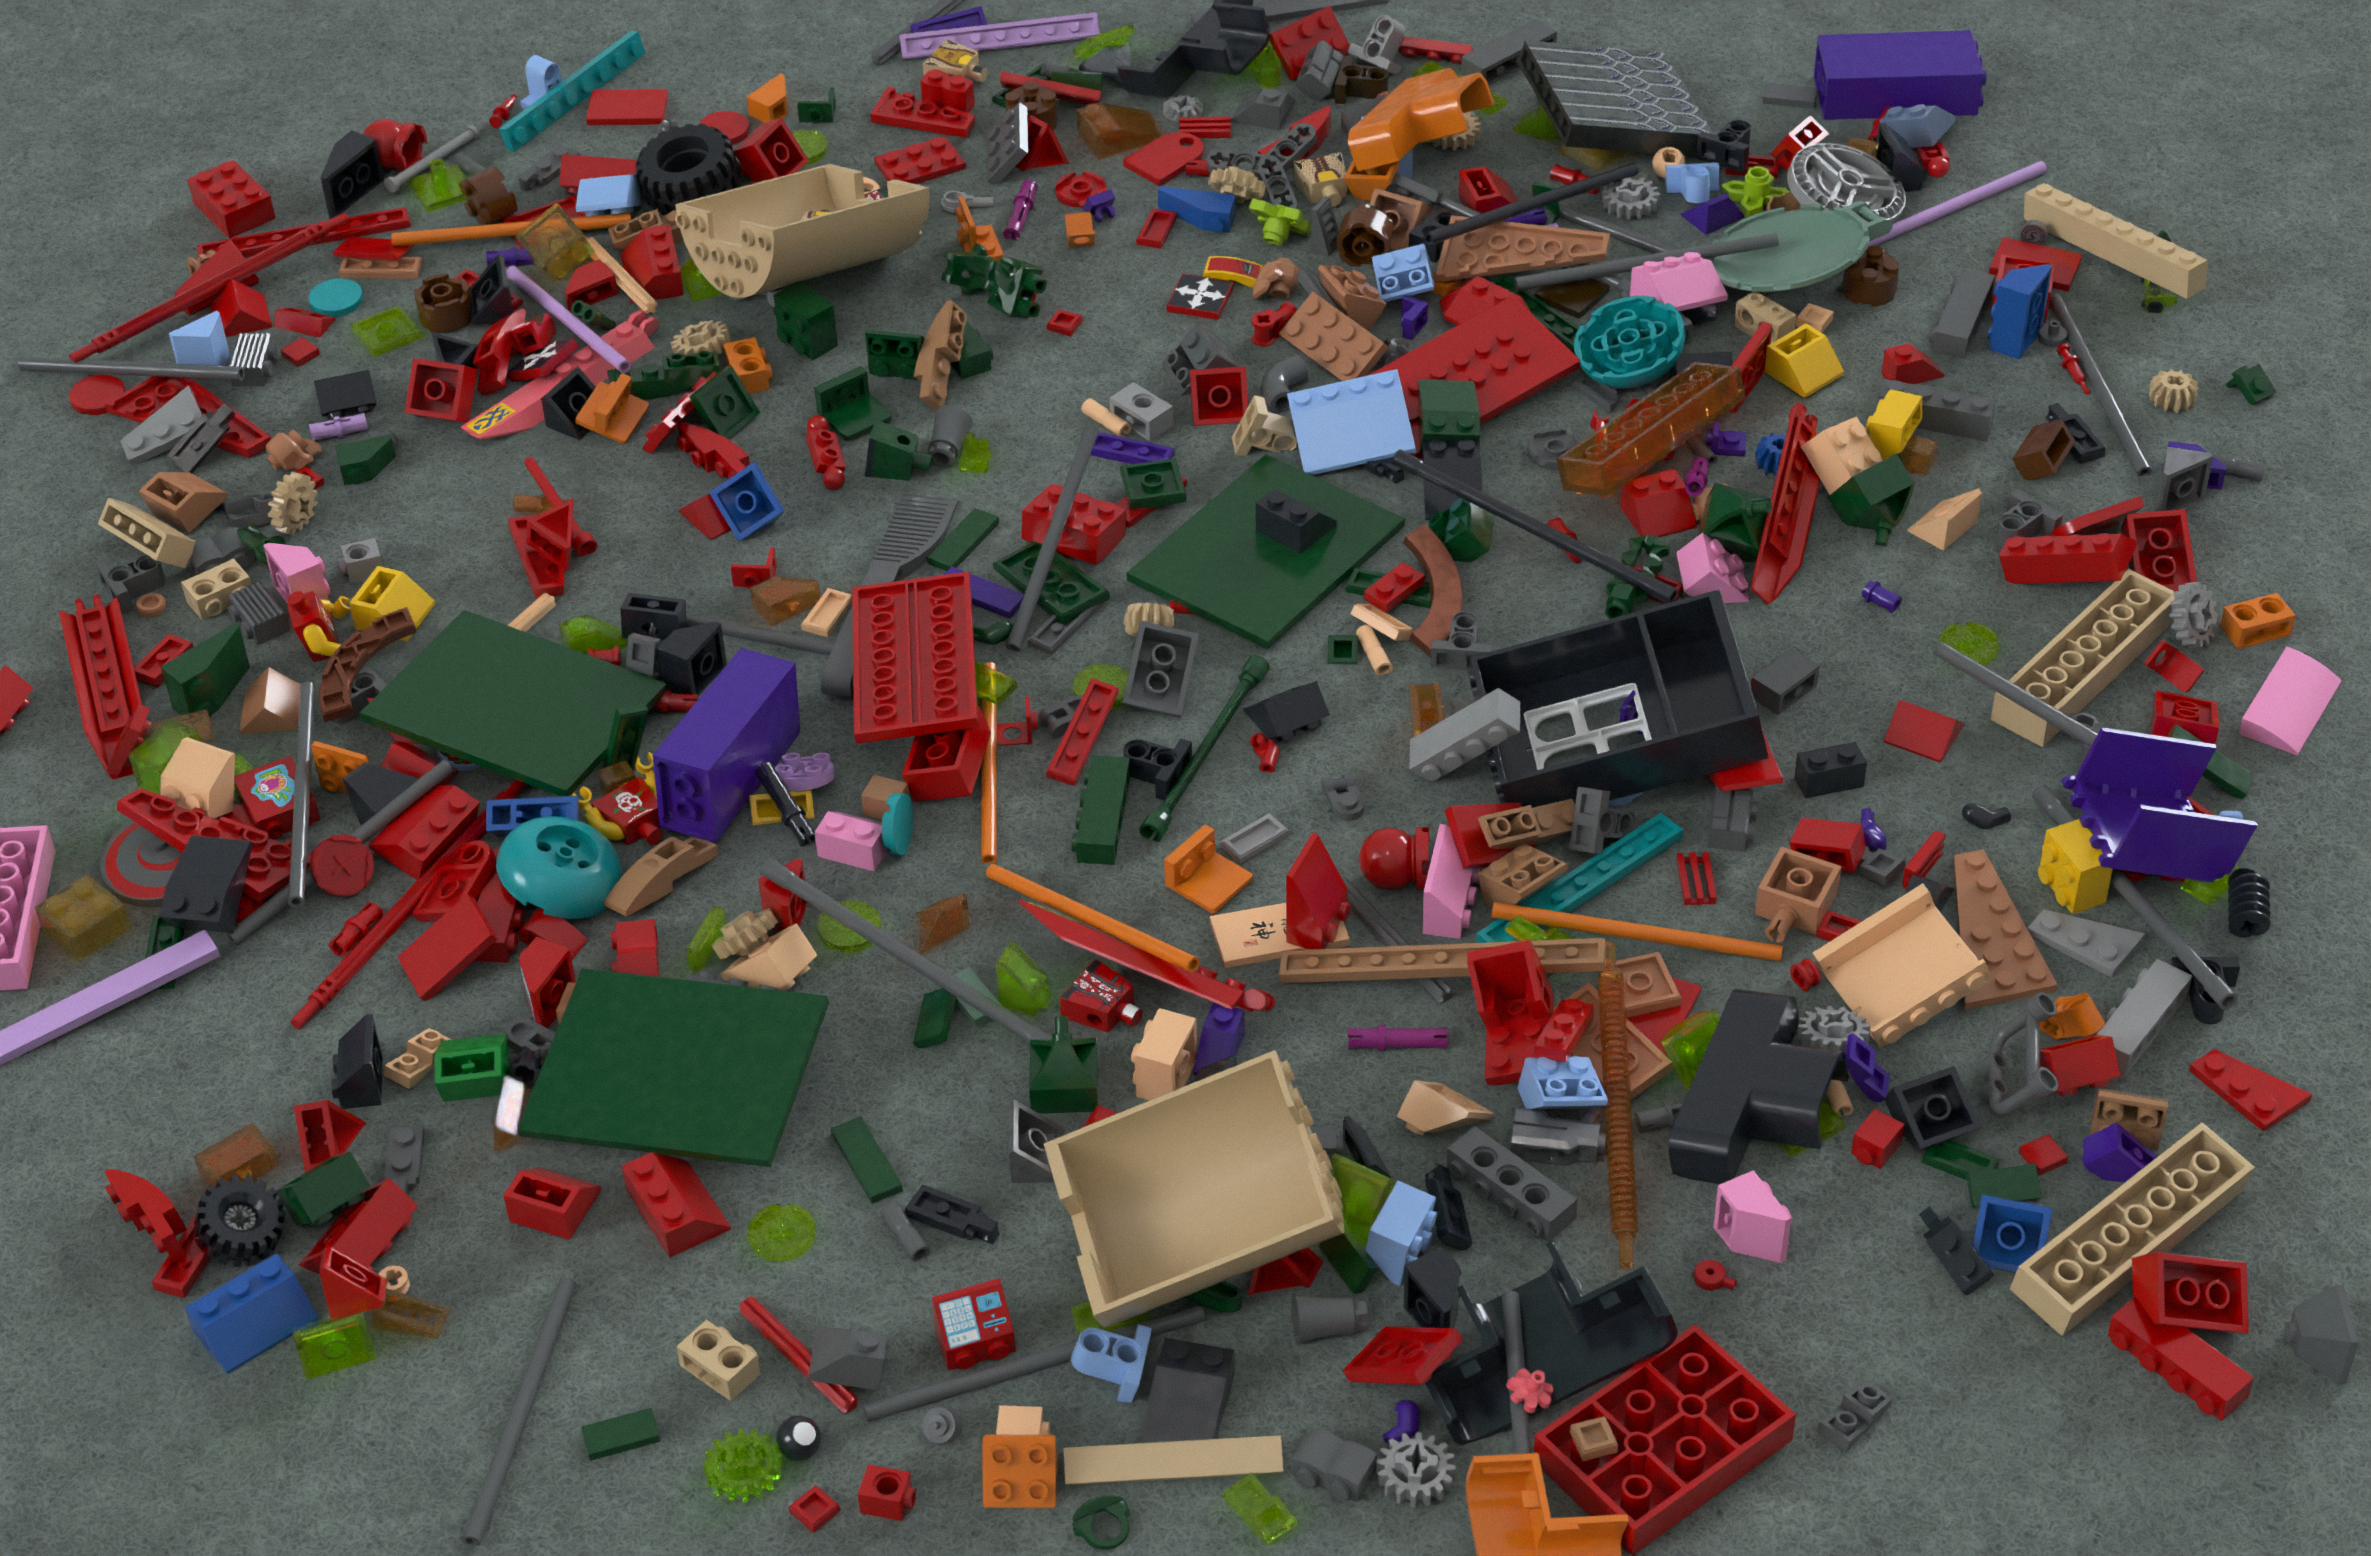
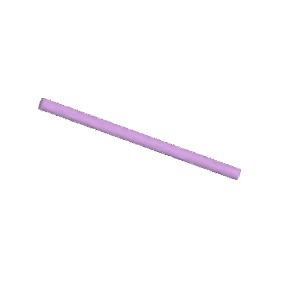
M2039 161L1892 224L1890 233L1869 241L1867 249L1870 246L1879 245L2042 175L2047 171L2046 164L2043 161Z
M510 266L507 269L509 279L618 371L626 373L630 370L631 363L521 270L516 266Z

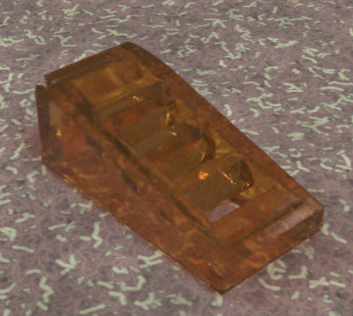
M386 1288L384 1303L381 1308L374 1309L370 1328L439 1339L451 1309ZM390 1308L396 1309L394 1314L389 1312ZM403 1311H410L407 1318L401 1316ZM417 1313H423L420 1322L414 1321ZM436 1315L437 1319L434 1325H427L430 1316Z

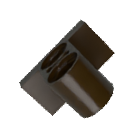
M1354 56L1343 57L1335 83L1336 104H1345L1347 96L1376 99L1380 93L1388 91V71L1386 69L1354 65Z

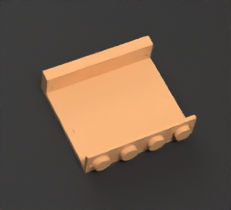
M1923 883L1813 952L1819 969L1850 1010L1857 1011V1017H1866V1024H1870V1036L1879 1048L1896 1042L1902 1035L1917 1026L1925 1024L1937 1013L1952 1007L1958 1000L1973 991L1981 989L1988 981L1992 980L1985 960L1983 958L1981 960L1976 958L1936 908L1929 890Z

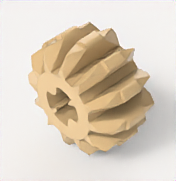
M2169 369L2168 372L2159 371L2158 375L2153 376L2150 382L2149 401L2154 402L2155 408L2163 406L2164 412H2167L2169 409H2173L2176 414L2180 409L2187 412L2189 407L2194 406L2197 400L2198 381L2192 379V374H2183L2182 370L2179 372H2174L2172 369Z
M1157 603L1131 604L1127 607L1124 615L1125 632L1133 637H1137L1140 621L1173 628V609Z

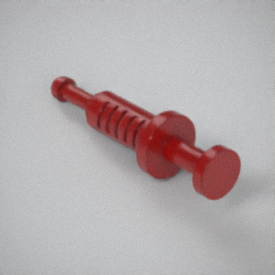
M512 94L510 99H506L502 105L494 109L493 116L489 119L492 127L499 128L502 125V120L509 119L510 110L514 106L513 101L517 98L516 94Z
M2068 344L2060 345L2056 352L2059 356L2064 357L2062 362L2063 369H2068L2075 383L2081 385L2083 393L2089 395L2091 391L2085 384L2086 378L2079 367L2080 360L2078 356L2070 355L2071 348Z

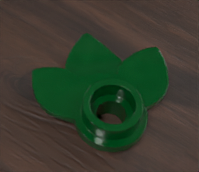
M254 523L249 525L246 531L237 529L239 539L255 552L256 558L266 565H268L263 545L267 543L286 545L284 538L281 536L266 538Z

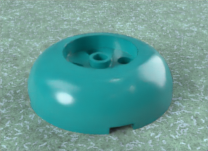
M1631 296L1614 300L1595 310L1591 314L1592 318L1586 325L1579 327L1574 340V351L1581 360L1580 366L1590 378L1612 388H1635L1659 379L1675 365L1683 351L1685 327L1680 313L1670 303L1657 302L1655 297Z
M560 816L539 817L517 826L504 839L496 860L499 879L515 899L525 906L529 902L545 909L543 914L557 918L580 919L604 912L608 909L604 904L605 898L623 876L620 857L614 846L602 833L586 823Z

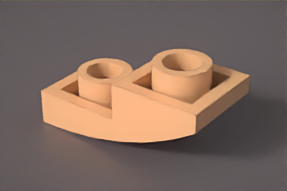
M430 1028L426 1029L407 1041L406 1053L384 1065V1077L410 1089L435 1066L434 1054L441 1041L452 1039L440 1034L438 1031Z

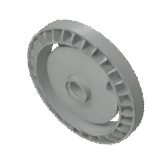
M1834 143L1812 144L1798 151L1789 166L1787 182L1792 194L1801 205L1821 204L1822 210H1833L1835 207L1843 208L1858 201H1864L1870 206L1871 211L1880 217H1886L1892 224L1897 222L1905 207L1906 196L1901 182L1894 183L1895 177H1892V171L1887 169V166L1858 149ZM1813 167V168L1810 170L1809 175H1808L1807 172H1806V170H1807L1808 168ZM1885 199L1886 206L1881 208Z

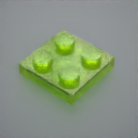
M1131 23L1087 38L1073 50L1077 59L1085 57V60H1087L1106 46L1127 44L1130 42L1128 38L1136 33L1133 24Z

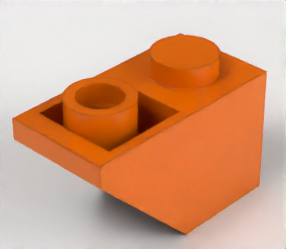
M780 73L747 96L750 117L766 123L788 115L784 74Z

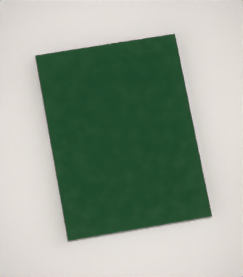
M1265 454L1127 572V581L1168 601L1173 600L1177 604L1185 606L1189 611L1268 649L1348 578L1354 568H1359L1405 526V518ZM1273 489H1276L1337 520V526L1300 554L1256 530V502Z
M463 610L360 711V719L363 722L564 797L570 796L605 759L616 708L645 703L648 710H650L667 692L666 683Z
M582 968L517 1131L521 1137L649 1153L655 1152L665 1155L771 1168L829 1005L828 997L825 995Z

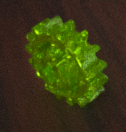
M742 1427L738 1429V1433L735 1436H732L728 1431L724 1432L725 1440L723 1442L717 1439L712 1441L714 1450L705 1451L706 1461L703 1462V1468L708 1487H715V1493L718 1497L727 1492L729 1501L732 1502L737 1495H741L743 1502H747L749 1494L754 1493L757 1498H761V1489L766 1488L772 1491L774 1489L773 1479H781L780 1468L783 1467L782 1454L779 1451L778 1443H771L770 1434L766 1433L760 1438L758 1429L754 1428L750 1434H745ZM763 1458L767 1460L765 1467L761 1465L763 1464ZM723 1462V1471L721 1472L719 1469Z

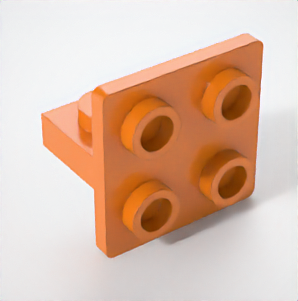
M621 373L617 381H612L610 385L604 382L598 383L577 415L575 422L616 442L626 444L649 409V403L630 394L632 377Z
M985 1434L983 1436V1506L985 1508H1054L1056 1506V1476L1059 1455L1056 1453L1055 1435Z

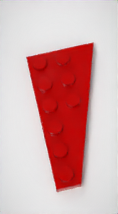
M152 376L104 404L108 413L143 423L188 385L193 391L202 415H206L210 411L215 414L226 403L191 378ZM232 409L235 415L227 424L230 426V429L216 447L251 458L266 449L265 446L271 440V436Z
M138 788L118 800L117 811L182 853L191 835L252 841L253 845L242 892L258 902L289 884L292 841L288 839L284 843L270 839L265 831L225 817H221L219 820L205 816V810L194 807L191 811L176 806L174 799L142 788ZM307 852L306 870L310 867L312 856L310 852Z

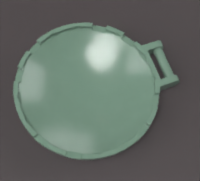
M1858 201L1843 208L1835 207L1833 210H1822L1821 204L1800 205V210L1785 211L1784 207L1755 214L1735 223L1724 231V237L1720 240L1714 239L1711 243L1777 233L1779 239L1778 246L1712 257L1707 260L1712 261L1722 284L1729 287L1754 292L1795 290L1822 282L1842 272L1863 255L1869 241L1887 235L1892 230L1893 225L1886 217H1880L1871 211L1870 206L1864 201Z

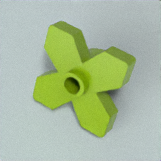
M1760 166L1752 167L1748 170V173L1745 175V182L1733 180L1722 184L1721 194L1728 193L1733 202H1740V211L1746 218L1763 212V207L1767 206L1772 196L1777 197L1790 192L1786 188L1774 187V177L1769 173L1768 169Z
M1252 198L1249 210L1253 214L1258 215V222L1264 225L1262 230L1264 234L1263 241L1283 246L1284 241L1288 239L1290 231L1310 235L1311 224L1303 219L1304 214L1301 210L1279 204L1274 206L1266 201Z

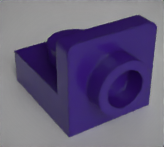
M1404 296L1401 301L1400 325L1403 327L1402 337L1413 340L1428 323V303Z
M1713 418L1712 428H1707L1706 444L1711 445V450L1715 455L1745 457L1746 432L1719 431V418Z

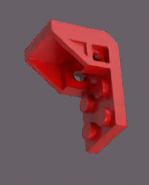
M1531 940L1467 952V965L1477 1009L1487 1029L1485 1080L1487 1085L1498 1086L1519 1082L1525 1058H1535L1534 1044L1554 1013L1551 983Z

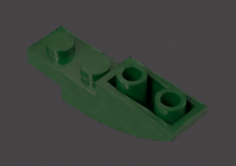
M700 351L697 354L673 353L669 356H662V366L645 365L643 367L630 368L624 374L632 377L631 391H637L638 398L647 400L669 396L693 387L702 376L707 379L714 371L716 373L719 372L720 363L717 352ZM616 368L607 370L609 385L612 381L616 382L621 375V372Z

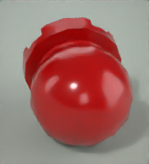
M390 118L379 119L367 126L362 133L376 139L382 170H393L396 168L401 173L426 157L421 155L423 143L427 144L426 131L422 125L411 122L403 125Z
M1388 827L1375 830L1364 840L1358 856L1359 867L1364 877L1376 888L1385 890L1403 888L1411 881L1416 883L1417 890H1424L1430 867L1429 827H1416V835L1413 834L1412 837L1402 829Z

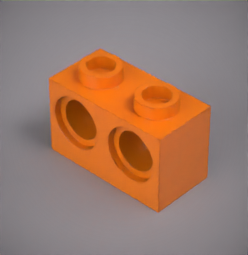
M755 337L723 344L727 367L732 366L748 393L770 389L769 380L773 379L771 365L767 363L764 347L758 346Z
M2274 593L2224 606L2220 628L2235 647L2241 649L2290 636L2296 615L2280 595Z

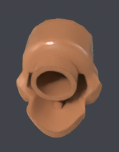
M1278 258L1275 261L1267 262L1257 275L1252 298L1260 300L1263 293L1268 292L1271 298L1280 297L1288 299L1290 293L1294 292L1298 287L1299 281L1296 276L1299 273V268L1288 258Z
M293 429L287 435L285 433L276 434L265 446L269 454L266 460L276 470L282 467L286 471L293 472L314 461L313 458L323 451L320 444L306 438L303 439Z

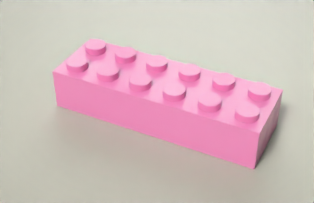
M47 825L0 828V991L28 989L56 853Z

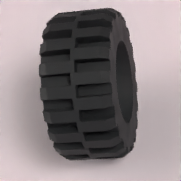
M692 123L685 124L683 127L675 126L670 131L659 133L657 138H652L648 141L647 147L642 148L635 165L636 174L648 205L653 210L657 209L662 215H667L671 211L676 210L675 204L736 189L741 177V171L728 136L713 126L708 127L706 124H698V126H694Z

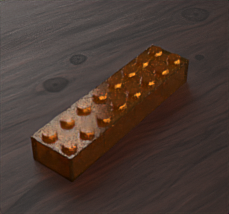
M1701 362L1692 363L1556 458L1563 490L1574 491L1577 494H1594L1601 498L1614 495L1615 491L1620 487L1632 482L1634 477L1650 469V466L1655 462L1665 458L1669 452L1676 447L1682 446L1687 439L1700 433L1704 427L1717 421L1722 414L1734 409L1736 404L1746 398L1740 367Z

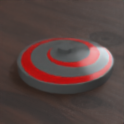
M131 820L116 831L107 842L100 860L101 874L107 888L120 900L141 907H161L166 885L182 852Z

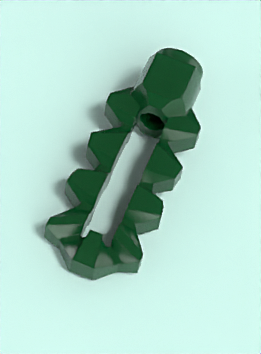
M1646 534L1638 538H1630V550L1622 553L1621 563L1634 569L1637 558L1642 553V548H1645L1646 554H1650L1647 563L1644 564L1642 573L1655 578L1654 573H1659L1663 569V561L1660 558L1669 555L1670 546L1663 543L1659 536ZM1614 576L1615 580L1606 585L1608 599L1605 613L1609 619L1631 614L1634 612L1637 604L1647 602L1648 594L1636 586L1633 588L1631 584H1627L1626 581Z

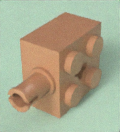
M1780 847L1757 892L1755 915L1772 920L1765 930L1767 938L1773 941L1777 932H1779L1776 943L1783 942L1790 927L1816 935V931L1827 910L1830 909L1838 894L1842 866Z

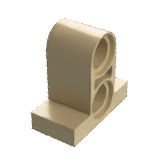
M1256 395L1253 396L1232 436L1234 451L1237 456H1246L1252 446L1277 453L1280 450L1290 449V451H1293L1298 444L1293 421L1288 417L1267 412L1265 398Z

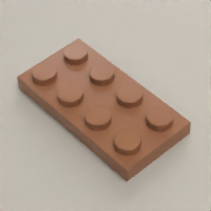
M1313 291L1279 332L1282 338L1340 381L1366 376L1389 348L1384 342Z
M1589 982L1565 999H1579L1584 1003L1594 1004V1016L1570 1057H1589L1602 1088L1621 1107L1673 1070L1672 1061Z

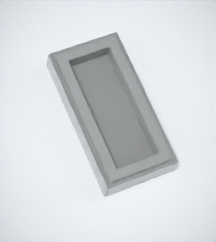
M1269 813L1220 841L1221 848L1241 864L1288 837L1289 830Z

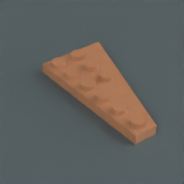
M1451 215L1449 224H1452V223H1455V222H1458V221H1461V220H1464V219H1467V218H1470V217H1461V216H1453V215ZM1501 221L1445 240L1435 279L1436 282L1606 261L1610 244V233Z
M1985 850L1954 855L1953 868L1958 935L1978 960L1982 958L1985 960L1992 980L1988 981L1981 989L1973 991L1964 997V1010L2031 997L2039 992H2056L2058 984Z

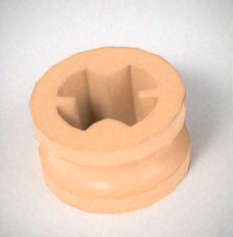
M389 1266L380 1271L379 1275L387 1279L386 1298L395 1299L406 1294L410 1283L407 1271L404 1268ZM396 1278L398 1284L391 1286L388 1281Z

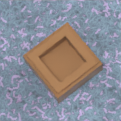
M1605 1416L1570 1425V1434L1582 1461L1617 1453L1618 1444Z

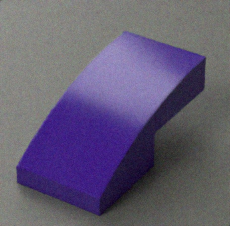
M1851 1033L1847 1037L1846 1067L1858 1087L1873 1102L1881 1103L1885 1101L1884 1099L1888 1095L1890 1074L1875 1063L1876 1050L1854 1033Z

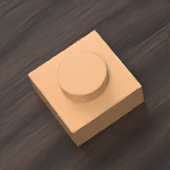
M1808 303L1798 315L1796 326L1800 327L1807 323L1823 333L1833 321L1834 311Z

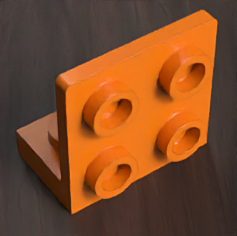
M964 196L958 197L959 207H955V216L957 222L960 223V228L956 229L959 244H963V252H971L975 243H979L984 246L989 256L1000 262L1004 254L992 225L975 227Z
M314 741L311 745L320 785L329 792L339 791L348 794L342 779L364 762L369 763L367 756Z
M1205 824L1164 859L1165 886L1214 914L1253 880V874L1215 852V830Z

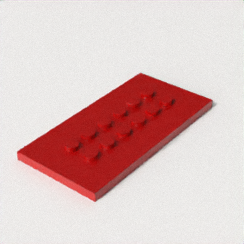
M1510 296L1369 375L1398 369L1416 452L1410 454L1420 459L1423 457V453L1419 451L1418 379L1474 381L1481 425L1580 369L1581 360L1515 297Z
M969 571L852 587L854 737L856 744L978 728L972 592Z

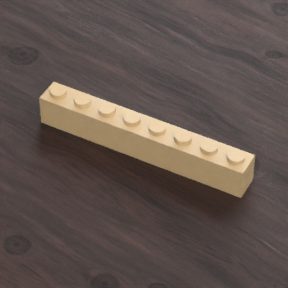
M2042 183L2025 193L2024 219L2027 221L2038 220L2043 222L2047 226L2048 233L2186 299L2206 288L2208 260L2196 255L2194 252L2183 249L2173 242L2166 241L2151 232L2134 226L2130 222L2113 216L2111 213L2104 212L2089 203L2072 197L2070 194L2059 191L2051 185Z

